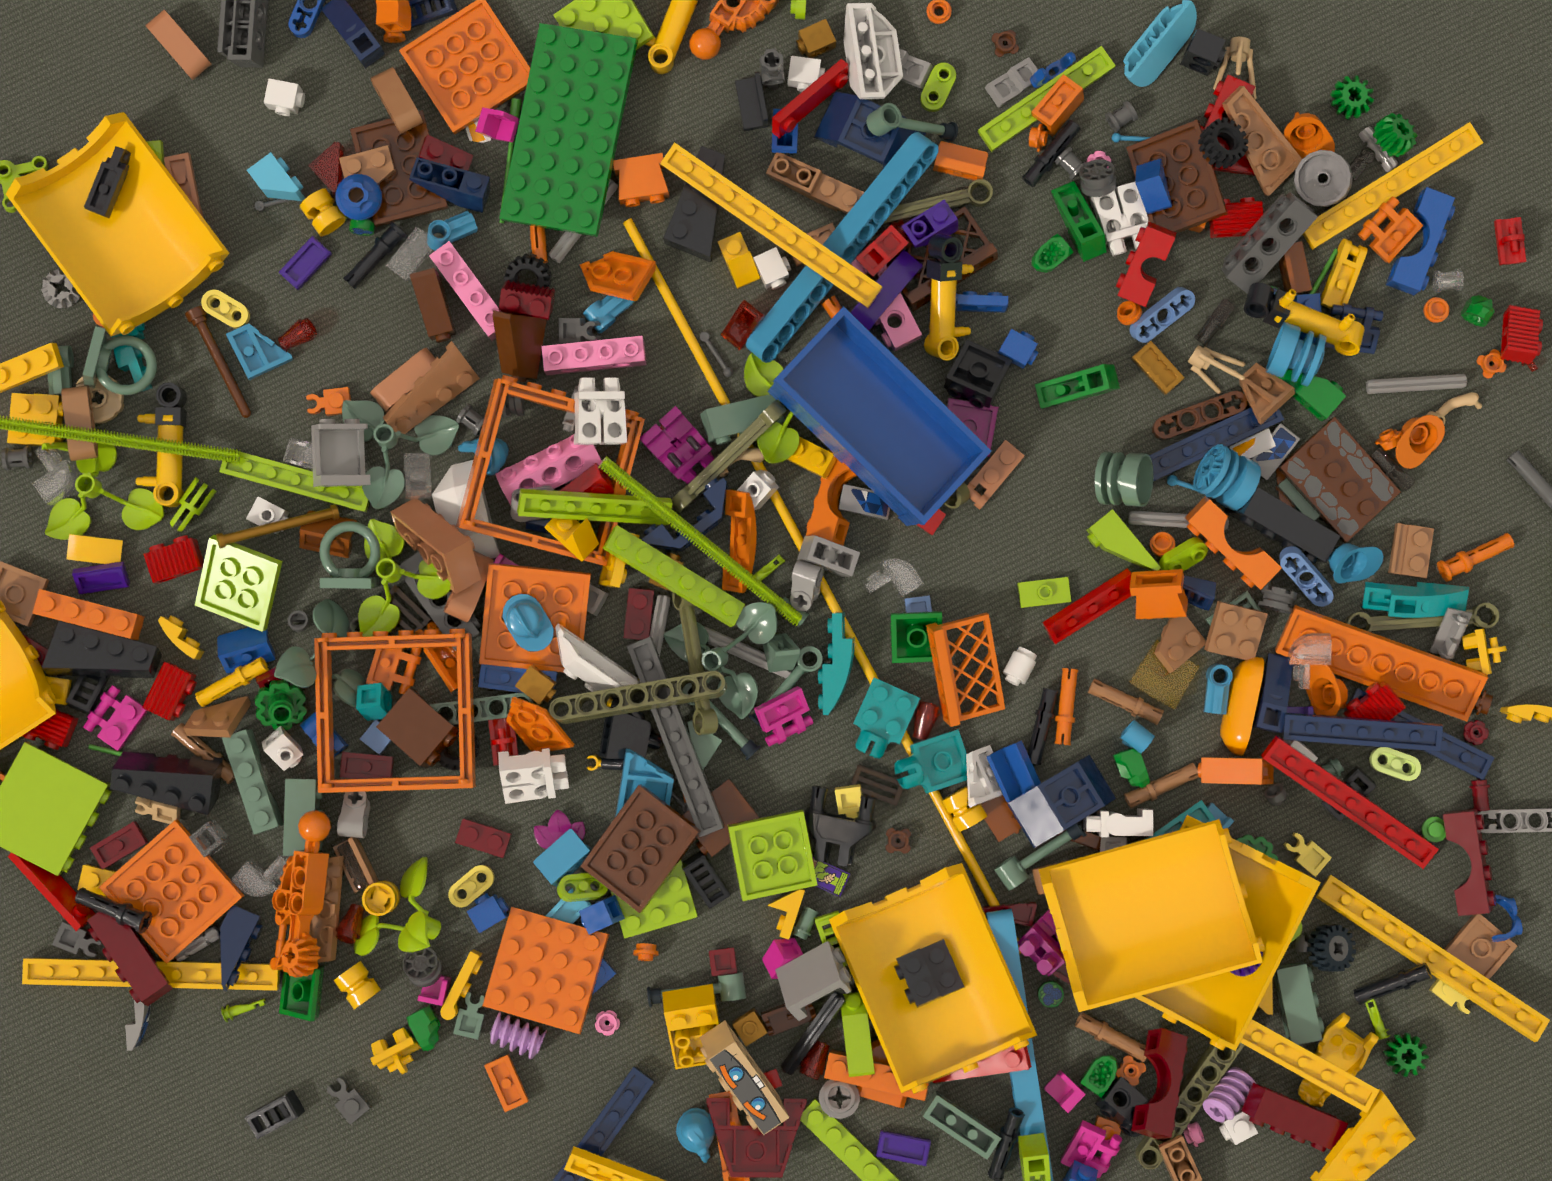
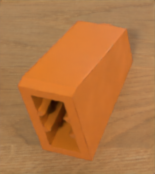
M1203 757L1198 764V777L1201 778V783L1274 784V766L1263 758Z

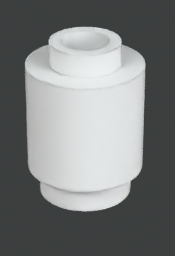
M1019 647L1017 651L1012 653L1003 671V674L1006 675L1005 680L1015 686H1019L1020 683L1025 684L1036 664L1035 659L1037 655L1023 647Z

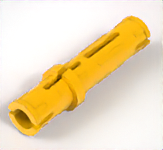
M258 657L243 667L235 668V671L230 675L196 692L197 702L200 706L205 707L234 689L250 684L252 679L269 671L266 661L262 657Z

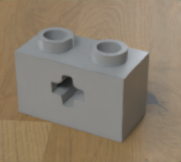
M816 535L804 537L797 560L821 566L825 571L841 577L853 576L860 552Z

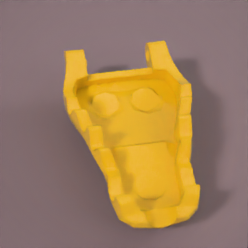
M1343 1012L1327 1026L1322 1034V1040L1318 1043L1315 1054L1356 1076L1357 1072L1362 1070L1379 1037L1370 1032L1363 1039L1348 1029L1345 1025L1349 1022L1350 1017ZM1305 1078L1298 1088V1095L1301 1099L1312 1106L1322 1107L1325 1100L1331 1095L1330 1092Z

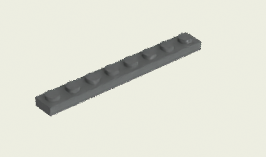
M652 637L627 646L641 683L668 679ZM667 687L661 688L658 691V698H667L670 695V689ZM673 705L651 709L694 824L701 830L699 837L725 828L679 706Z

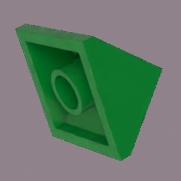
M942 611L891 613L890 639L892 663L933 662L926 625L932 623L942 624Z
M319 965L317 969H314L313 974L308 976L293 977L289 976L287 972L283 973L280 1014L307 1021H315L319 1017L325 966Z

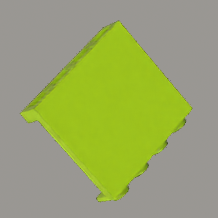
M24 742L0 785V847L59 876L63 871L66 873L69 871L74 862V859L71 858L74 850L81 849L87 836L83 835L88 826L93 827L99 816V813L96 811L100 803L105 805L112 792L108 790L110 783H105L37 748L38 746L31 742Z

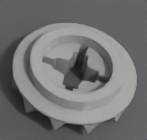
M60 268L49 271V274L43 279L41 291L44 299L56 308H68L74 305L81 297ZM65 281L64 286L70 290V293L61 291L60 294H57L58 289L53 284H62Z
M831 1079L822 1086L819 1093L821 1109L829 1117L840 1120L850 1117L857 1110L860 1102L859 1091L855 1085ZM838 1088H840L842 1097L850 1098L842 1102L841 1109H839L836 1101L828 1100L836 1097Z

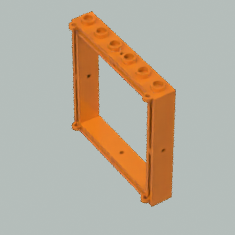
M503 375L502 379H494L456 527L578 559L559 541L474 519L506 396L509 395L575 414V401L566 397V392L552 389L551 393L541 390L542 385L527 382L526 386L517 383V378ZM625 409L627 443L621 444L616 464L630 475L645 419L638 417V412ZM613 477L611 483L614 488V495H625L627 487L623 488L624 485L621 486L622 483L618 484L619 481L616 482L617 479L613 480ZM601 521L597 534L599 545L584 561L607 566L610 553L602 548L618 522Z
M439 629L424 630V635H414V630L398 631V636H388V631H373V636L363 637V632H347V637L337 638V633H321L322 638H314L318 793L476 787L472 634H465V629H450V634H439ZM457 647L460 775L335 779L331 651Z

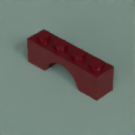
M1478 808L1447 811L1443 814L1446 839L1459 844L1466 850L1472 866L1467 882L1454 890L1458 916L1490 913L1493 910L1492 906H1496V897L1494 890L1490 891L1489 881L1492 880L1491 866L1486 865L1485 855H1488V845L1486 840H1482L1481 830H1484L1483 815H1478Z
M1164 1028L1148 1030L1144 1056L1150 1060L1156 1070L1157 1088L1155 1094L1148 1102L1135 1106L1131 1131L1155 1139L1172 1137L1175 1129L1176 1107L1179 1104L1180 1082L1183 1079L1184 1057L1187 1054V1036Z

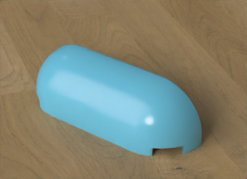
M1182 0V4L1169 8V6L1165 7L1126 54L1123 60L1125 64L1124 74L1131 83L1144 87L1154 82L1189 39L1197 20L1196 8L1192 1Z

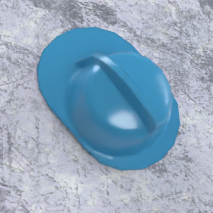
M1350 543L1340 545L1328 558L1330 568L1334 573V581L1346 583L1369 578L1380 568L1383 562L1382 551L1377 547L1371 546L1360 548Z
M528 594L512 596L506 602L503 608V619L516 643L527 651L545 649L553 639L554 629L541 604L536 598Z

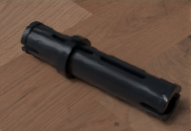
M1068 120L1041 155L1038 154L1034 158V164L1022 176L1026 184L1035 187L1046 171L1049 172L1053 168L1052 164L1066 149L1077 133L1081 131L1077 123Z
M1047 688L1042 689L1039 708L1035 710L1037 717L1028 749V756L1031 762L1037 765H1041L1051 719L1055 718L1053 711L1059 691Z
M1426 963L1407 970L1401 969L1398 970L1397 974L1354 989V996L1358 1004L1361 1005L1397 990H1408L1416 983L1432 979V974Z
M1018 1108L1009 1109L1006 1122L999 1131L1001 1140L997 1145L987 1173L988 1177L994 1181L1003 1180L1013 1146L1018 1141V1136H1020L1019 1129L1025 1114Z

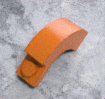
M376 0V24L389 33L411 30V8L408 0Z

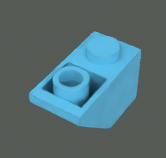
M270 152L247 169L248 173L268 198L303 201L305 199L300 191L304 187L296 176L289 177L286 172L290 168L281 157L276 160Z

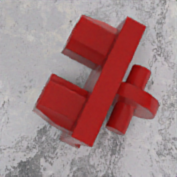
M1521 217L1496 219L1494 227L1499 266L1525 263V235L1523 234Z
M507 718L488 720L494 766L499 765L498 752L508 751L509 756L519 755L516 732L506 721Z

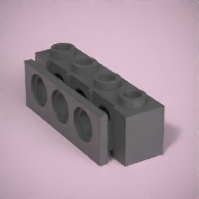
M221 0L217 52L239 67L263 68L268 0Z
M1290 191L1286 196L1281 194L1224 258L1221 270L1226 278L1248 294L1250 285L1259 283L1317 219V215Z

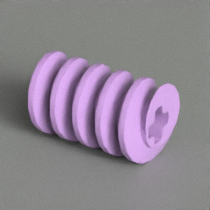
M499 1011L490 1033V1042L495 1044L500 1039L501 1048H504L509 1042L511 1052L519 1046V1055L522 1056L529 1050V1059H533L541 1048L547 1030L539 1035L538 1026L529 1031L528 1022L521 1028L520 1019L518 1018L513 1024H510V1015L501 1020V1012Z
M1237 1067L1230 1068L1225 1076L1221 1078L1219 1084L1215 1086L1214 1091L1204 1100L1203 1108L1205 1112L1217 1122H1224L1225 1119L1232 1120L1235 1116L1234 1113L1239 1112L1240 1106L1244 1105L1245 1098H1247L1253 1082H1256L1242 1069Z

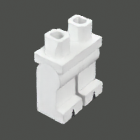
M1132 182L1118 186L1112 193L1102 197L1090 196L1091 207H1093L1097 222L1105 234L1106 245L1108 244L1112 255L1117 256L1127 252L1124 240L1132 238L1136 250L1139 242L1135 241L1140 227L1146 228L1148 223L1147 212L1136 183Z
M580 378L578 392L574 393V445H615L627 443L625 391H620L619 378H604L603 391H595V378Z
M550 748L542 749V752L532 751L526 755L509 756L508 751L498 752L499 773L505 804L541 799L548 796V799L556 798L555 790L569 788L564 754L551 756Z
M1137 808V815H1122L1117 812L1097 810V815H1089L1083 819V829L1086 832H1097V836L1109 837V834L1116 836H1153V810Z

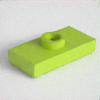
M1068 577L1017 583L1020 608L1071 602Z

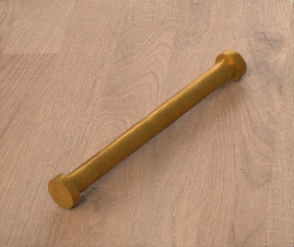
M333 504L328 509L224 535L218 533L216 538L219 548L222 549L227 544L330 518L336 520L340 516L337 505Z

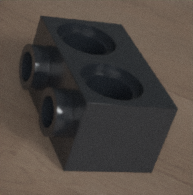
M1197 28L1187 46L1180 65L1208 76L1212 69L1216 70L1218 65L1221 64L1226 53V49L1223 48L1226 40Z
M1123 1077L1116 1078L1102 1098L1099 1097L1095 1104L1100 1108V1112L1105 1117L1113 1119L1118 1123L1120 1130L1131 1137L1142 1135L1131 1131L1133 1112L1136 1105L1144 1104L1149 1100ZM1114 1095H1116L1120 1100L1119 1106H1117L1113 1101Z

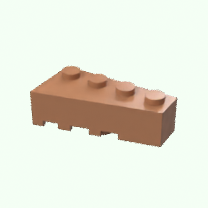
M415 497L390 511L397 533L414 551L418 549L423 560L428 565L433 563L434 567L438 570L437 575L443 581L446 579L450 581V589L455 594L481 580L473 552L475 546L472 539L468 535L464 536L459 532L455 525H450L441 514H436L427 503L424 504Z

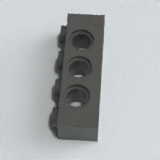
M418 551L399 566L408 572L419 574V564L423 558ZM402 575V578L442 634H450V629H465V634H472V640L482 634L479 629L482 625L474 614H472L467 623L462 621L459 626L453 627L450 624L451 615L444 612L445 605L438 606L435 603V599L424 597L417 588L419 579ZM450 590L449 593L446 594L447 600L452 590Z

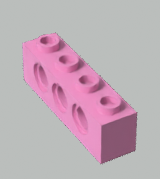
M448 241L430 254L429 257L490 340L493 341L496 335L492 314L493 310L499 311V308L450 241Z
M856 259L853 260L852 266L864 274L868 273ZM887 265L877 273L878 278L888 268ZM901 293L875 323L876 326L880 324L884 332L881 334V337L886 347H892L894 352L921 339L922 336ZM892 316L898 317L901 325L898 328L890 327L887 323L888 318Z
M643 336L542 346L543 366L546 375L646 365Z
M573 434L510 467L504 468L495 475L511 505L512 493L516 489L545 485L555 489L577 478L595 463L600 465L602 460L594 445H574Z

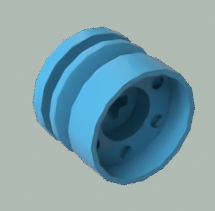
M1284 322L1270 353L1266 373L1282 378L1288 368L1292 369L1291 381L1296 382L1300 373H1303L1301 385L1307 387L1321 366L1325 354L1326 336L1319 334L1315 343L1312 344L1313 331H1309L1304 340L1299 339L1301 328Z
M1217 444L1205 454L1199 463L1193 480L1194 489L1200 494H1205L1210 499H1216L1219 504L1230 510H1238L1254 494L1260 480L1261 467L1253 460L1245 456H1239L1236 451L1230 450L1227 446Z

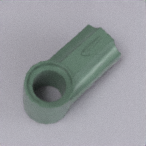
M70 345L58 346L64 367L48 373L49 395L61 396L63 388L72 387L71 368L74 366V354Z

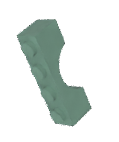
M242 730L232 734L231 738L222 737L253 834L263 833L283 826L284 823L277 802L271 795L263 776L260 764V751L253 730Z

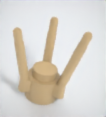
M1233 37L1230 40V47H1225L1226 53L1213 87L1214 90L1218 81L1222 80L1230 57L1232 61L1236 62V75L1241 74L1242 62H1245L1247 59L1249 83L1256 86L1252 60L1253 49H1250V39ZM1255 87V89H1254V91H1253V94H1252V97H1253L1255 100H1256V98H1257V97H1256V87Z
M1198 345L1188 360L1193 365L1190 370L1197 373L1217 394H1220L1221 390L1201 368L1207 370L1211 364L1240 380L1245 379V376L1214 360V357L1241 367L1245 366L1244 362L1215 352L1206 346L1203 348Z

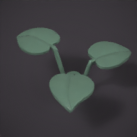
M367 400L343 401V422L344 419H360V424H368V429L364 430V442L369 441L374 435L375 440L382 447L385 469L380 466L369 469L365 475H370L371 485L362 486L365 496L374 509H382L391 505L401 496L404 490V475L400 470H390L388 449L393 448L397 444L398 438L413 442L419 441L420 448L424 453L432 456L441 455L451 447L459 430V424L456 421L445 416L431 415L414 427L418 437H413L400 431L395 432L390 425L384 424L385 420L383 417L385 414L382 407L377 403Z
M325 599L315 606L313 621L321 632L337 633V638L347 636L349 620L344 610L337 603L330 599ZM290 647L280 657L274 677L284 679L299 687H310L316 680L315 653L309 658L308 653L303 648ZM344 669L340 675L332 674V679L337 680L333 684L336 695L346 704L356 708L357 686L366 685L364 677L352 669Z
M755 602L742 609L736 624L744 633L723 648L715 647L710 650V647L706 646L709 641L708 632L702 624L697 622L702 664L709 671L718 670L719 673L724 672L731 675L724 677L727 683V690L719 699L726 708L735 713L740 719H744L754 708L758 697V686L751 674L742 672L736 676L733 670L724 668L728 662L727 651L747 636L756 644H765L773 639L777 632L776 609L772 604L766 602ZM679 624L665 632L664 638L670 648L681 659L688 662L682 624Z

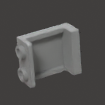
M320 419V424L312 425L313 487L371 485L370 475H365L364 430L368 429V424H360V419H344V424H335V419Z
M829 941L775 969L786 1008L798 1021L807 1017L806 1005L838 988H842L847 994L852 991L849 984L852 980L851 976L843 965L845 957L839 948L835 949Z

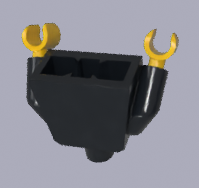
M610 697L607 701V706L611 708L616 707L620 699H612ZM641 711L605 717L599 756L590 755L587 757L588 759H595L596 766H588L587 769L593 771L601 767L603 770H623L626 749H631L645 758L647 748L657 750L660 748L661 735L650 733L651 723L645 721V714Z

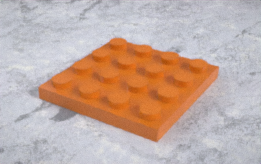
M486 0L474 1L399 50L454 135L477 121L482 107L495 109L527 87L530 67Z
M489 563L479 664L524 669L534 665L543 671L563 672L565 668L560 660L555 627L559 623L584 640L591 573ZM528 594L536 598L541 604L554 629L553 639L545 649L527 651L516 643L503 619V608L512 596Z
M178 819L168 825L99 886V889L108 899L120 904L130 903L135 909L152 913V920L148 929L140 935L166 964L245 896Z
M511 907L482 1006L581 1034L609 934L599 931L588 934L585 927Z

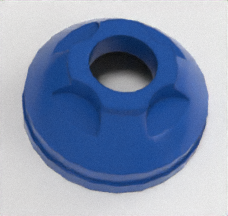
M353 174L347 176L339 183L336 190V203L346 217L353 220H366L378 212L382 203V192L377 182L371 177L363 174ZM354 188H360L364 193L363 199L358 203L352 202L349 198V193Z

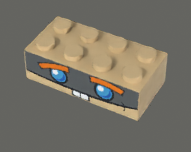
M726 1020L700 1037L703 1044L700 1050L706 1058L707 1066L713 1073L716 1071L719 1076V1082L726 1092L730 1091L740 1111L744 1110L747 1115L746 1119L754 1130L758 1127L761 1133L765 1135L789 1118L779 1094Z

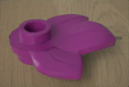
M556 810L548 822V827L542 825L534 827V835L537 843L542 848L547 849L569 829L574 830L580 839L583 840L585 826L583 822L571 824L568 817L562 811Z

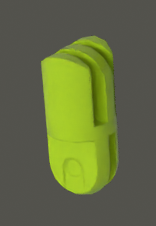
M197 477L194 478L178 501L181 507L170 521V525L173 528L185 509L190 510L177 529L179 532L185 529L194 514L201 515L217 492L215 489H212L200 507L197 508L195 504L208 487L206 483H203L191 502H188L186 499L200 480Z

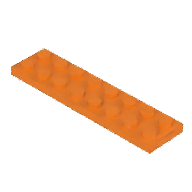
M1296 605L1293 607V612L1290 614L1275 648L1276 653L1306 664L1316 659L1324 661L1334 674L1367 686L1375 682L1379 684L1385 682L1400 698L1464 721H1468L1488 679L1487 674Z

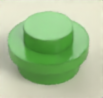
M1430 817L1423 822L1421 827L1422 835L1428 841L1440 842L1446 837L1443 819Z

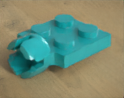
M873 678L853 723L861 728L860 735L856 741V749L865 753L870 741H874L875 744L870 756L880 759L890 742L900 745L920 698L877 678Z
M959 730L910 745L911 755L896 761L894 764L895 775L908 771V776L897 779L903 789L920 785L927 794L967 780V753Z

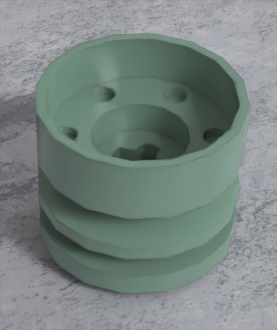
M1103 452L1098 459L1095 470V493L1098 502L1103 505H1120L1123 501L1127 506H1146L1151 497L1154 479L1153 464L1150 456L1146 453H1129L1125 457L1121 452H1116L1115 454Z

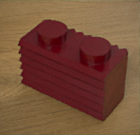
M507 280L501 289L499 311L549 320L553 311L555 289L552 288L550 290L549 287L545 289L544 286L540 288L539 285L535 287L534 284L530 286L529 283L525 285L524 282L520 284L519 281L515 283L514 280L512 282Z

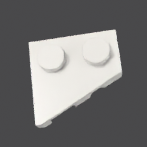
M990 745L966 754L969 807L1003 795L987 760V756L993 753Z

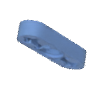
M1184 287L1175 288L1145 311L1137 322L1130 325L1131 336L1142 343L1152 340L1194 306L1195 295L1193 292ZM1181 295H1184V296H1185V297L1183 298V300H1184V303H1183V304L1180 303V301H1181V298H1180ZM1166 308L1168 312L1167 317L1162 321H1158L1157 315L1159 311ZM1142 326H1145L1144 334H1140Z
M1294 546L1284 548L1279 555L1282 569L1314 605L1320 607L1329 605L1333 600V590L1330 583L1299 548ZM1288 557L1296 558L1297 568L1291 560L1287 561ZM1304 572H1310L1314 575L1309 581H1303L1299 577ZM1316 585L1320 592L1326 593L1325 596H1322L1321 594L1317 595V591L1315 588Z

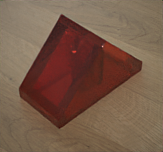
M334 142L308 165L335 196L343 176L339 158L344 157V147L340 142Z
M743 300L721 333V336L738 350H741L749 336L764 319V315L746 300Z

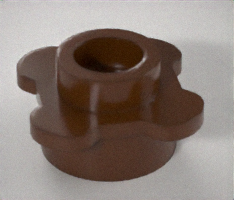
M1013 30L992 35L991 40L995 43L996 49L994 53L997 57L1018 52L1019 46L1016 44V33Z
M1484 690L1482 695L1480 694L1474 706L1477 709L1476 715H1479V713L1488 714L1493 695L1486 694L1487 690Z
M889 828L886 831L888 844L885 848L887 852L901 851L906 854L910 851L909 837L911 832L908 829L895 830L894 828ZM897 838L901 840L900 843H896Z

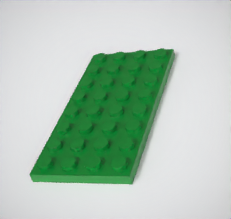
M539 24L499 217L500 220L598 237L638 44L636 38Z

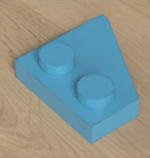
M249 323L226 334L248 380L293 360L290 353L285 352L275 342L262 335L259 330Z

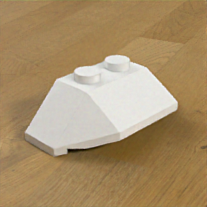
M847 3L843 41L846 61L849 64L850 87L859 99H884L903 78L897 31L876 10L872 3Z
M473 460L451 465L432 493L436 514H441L450 525L456 526ZM483 487L474 519L492 523ZM458 528L459 532L464 536L468 535L472 539L475 546L473 550L489 558H497L499 549L496 537Z
M559 623L556 625L560 660L565 668L563 672L574 680L579 677L586 682L584 686L588 690L593 692L641 683L636 676Z

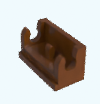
M785 1003L761 1012L769 1036L771 1037L813 1021L817 1016L813 1004L810 1003L805 1006L807 1017L800 1021L790 1013Z

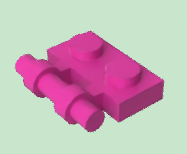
M112 685L108 692L102 694L100 697L101 702L96 709L88 714V720L83 727L92 732L95 726L99 725L103 729L97 737L115 750L120 751L148 711L142 708L143 704L130 695H126L122 702L116 699L121 690ZM112 706L116 710L110 719L106 720L102 716Z
M798 686L754 708L762 731L767 733L773 730L771 735L765 737L769 747L776 743L781 744L787 741V737L795 733L800 734L806 731V727L813 724L810 715L804 718L801 716L810 709L802 688ZM792 720V724L785 728L782 727V724Z
M1082 1120L1061 1156L1060 1163L1070 1167L1074 1160L1098 1170L1097 1178H1100L1109 1169L1111 1158L1119 1152L1122 1138L1114 1134L1111 1140H1105V1130ZM1097 1150L1103 1152L1101 1156H1094Z

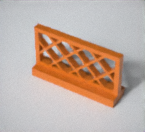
M986 612L940 625L937 623L926 625L943 720L950 727L960 725V721L1004 710L1005 704L989 614ZM983 621L984 630L979 637L969 632L974 623ZM958 628L962 631L955 644L948 640L946 630ZM966 635L976 639L969 653L959 647ZM981 643L988 647V654L983 661L973 656ZM957 650L967 655L959 668L952 664L951 659ZM971 658L980 663L973 676L963 671ZM985 667L990 669L993 675L987 685L978 680ZM961 673L971 679L963 691L956 687V681ZM975 682L985 687L977 700L968 695ZM991 691L996 694L997 704L986 706L982 702L988 692ZM965 697L975 702L970 711L961 713L960 705Z

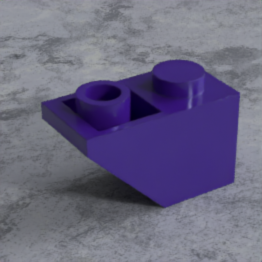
M942 200L902 225V229L915 248L928 245L930 239L936 234L940 233L949 236L959 230L958 219L945 200Z

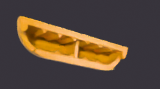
M1263 657L1242 661L1235 667L1232 673L1233 678L1229 686L1226 715L1223 714L1220 735L1230 752L1238 756L1244 754L1250 739L1264 672Z

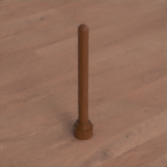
M202 305L190 309L185 313L189 324L197 327L242 417H250L251 411L206 324L208 321L206 311Z

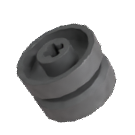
M1319 150L1308 154L1300 161L1295 170L1294 183L1297 192L1303 200L1315 206L1328 207L1339 203L1347 196L1352 187L1353 174L1350 165L1342 156L1333 151ZM1324 173L1328 176L1326 183L1319 182L1320 174Z

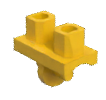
M1485 629L1475 630V633L1462 636L1464 650L1478 648L1479 658L1466 659V665L1484 674H1492L1489 654L1492 653L1493 663L1501 662L1500 652L1507 651L1506 646H1498L1497 637L1489 638L1491 648H1488Z
M401 1028L392 1034L396 1045L389 1048L384 1039L371 1044L374 1056L370 1059L374 1066L377 1065L379 1069L387 1067L390 1073L397 1069L401 1074L408 1072L406 1064L413 1061L411 1053L421 1049V1047L407 1029Z

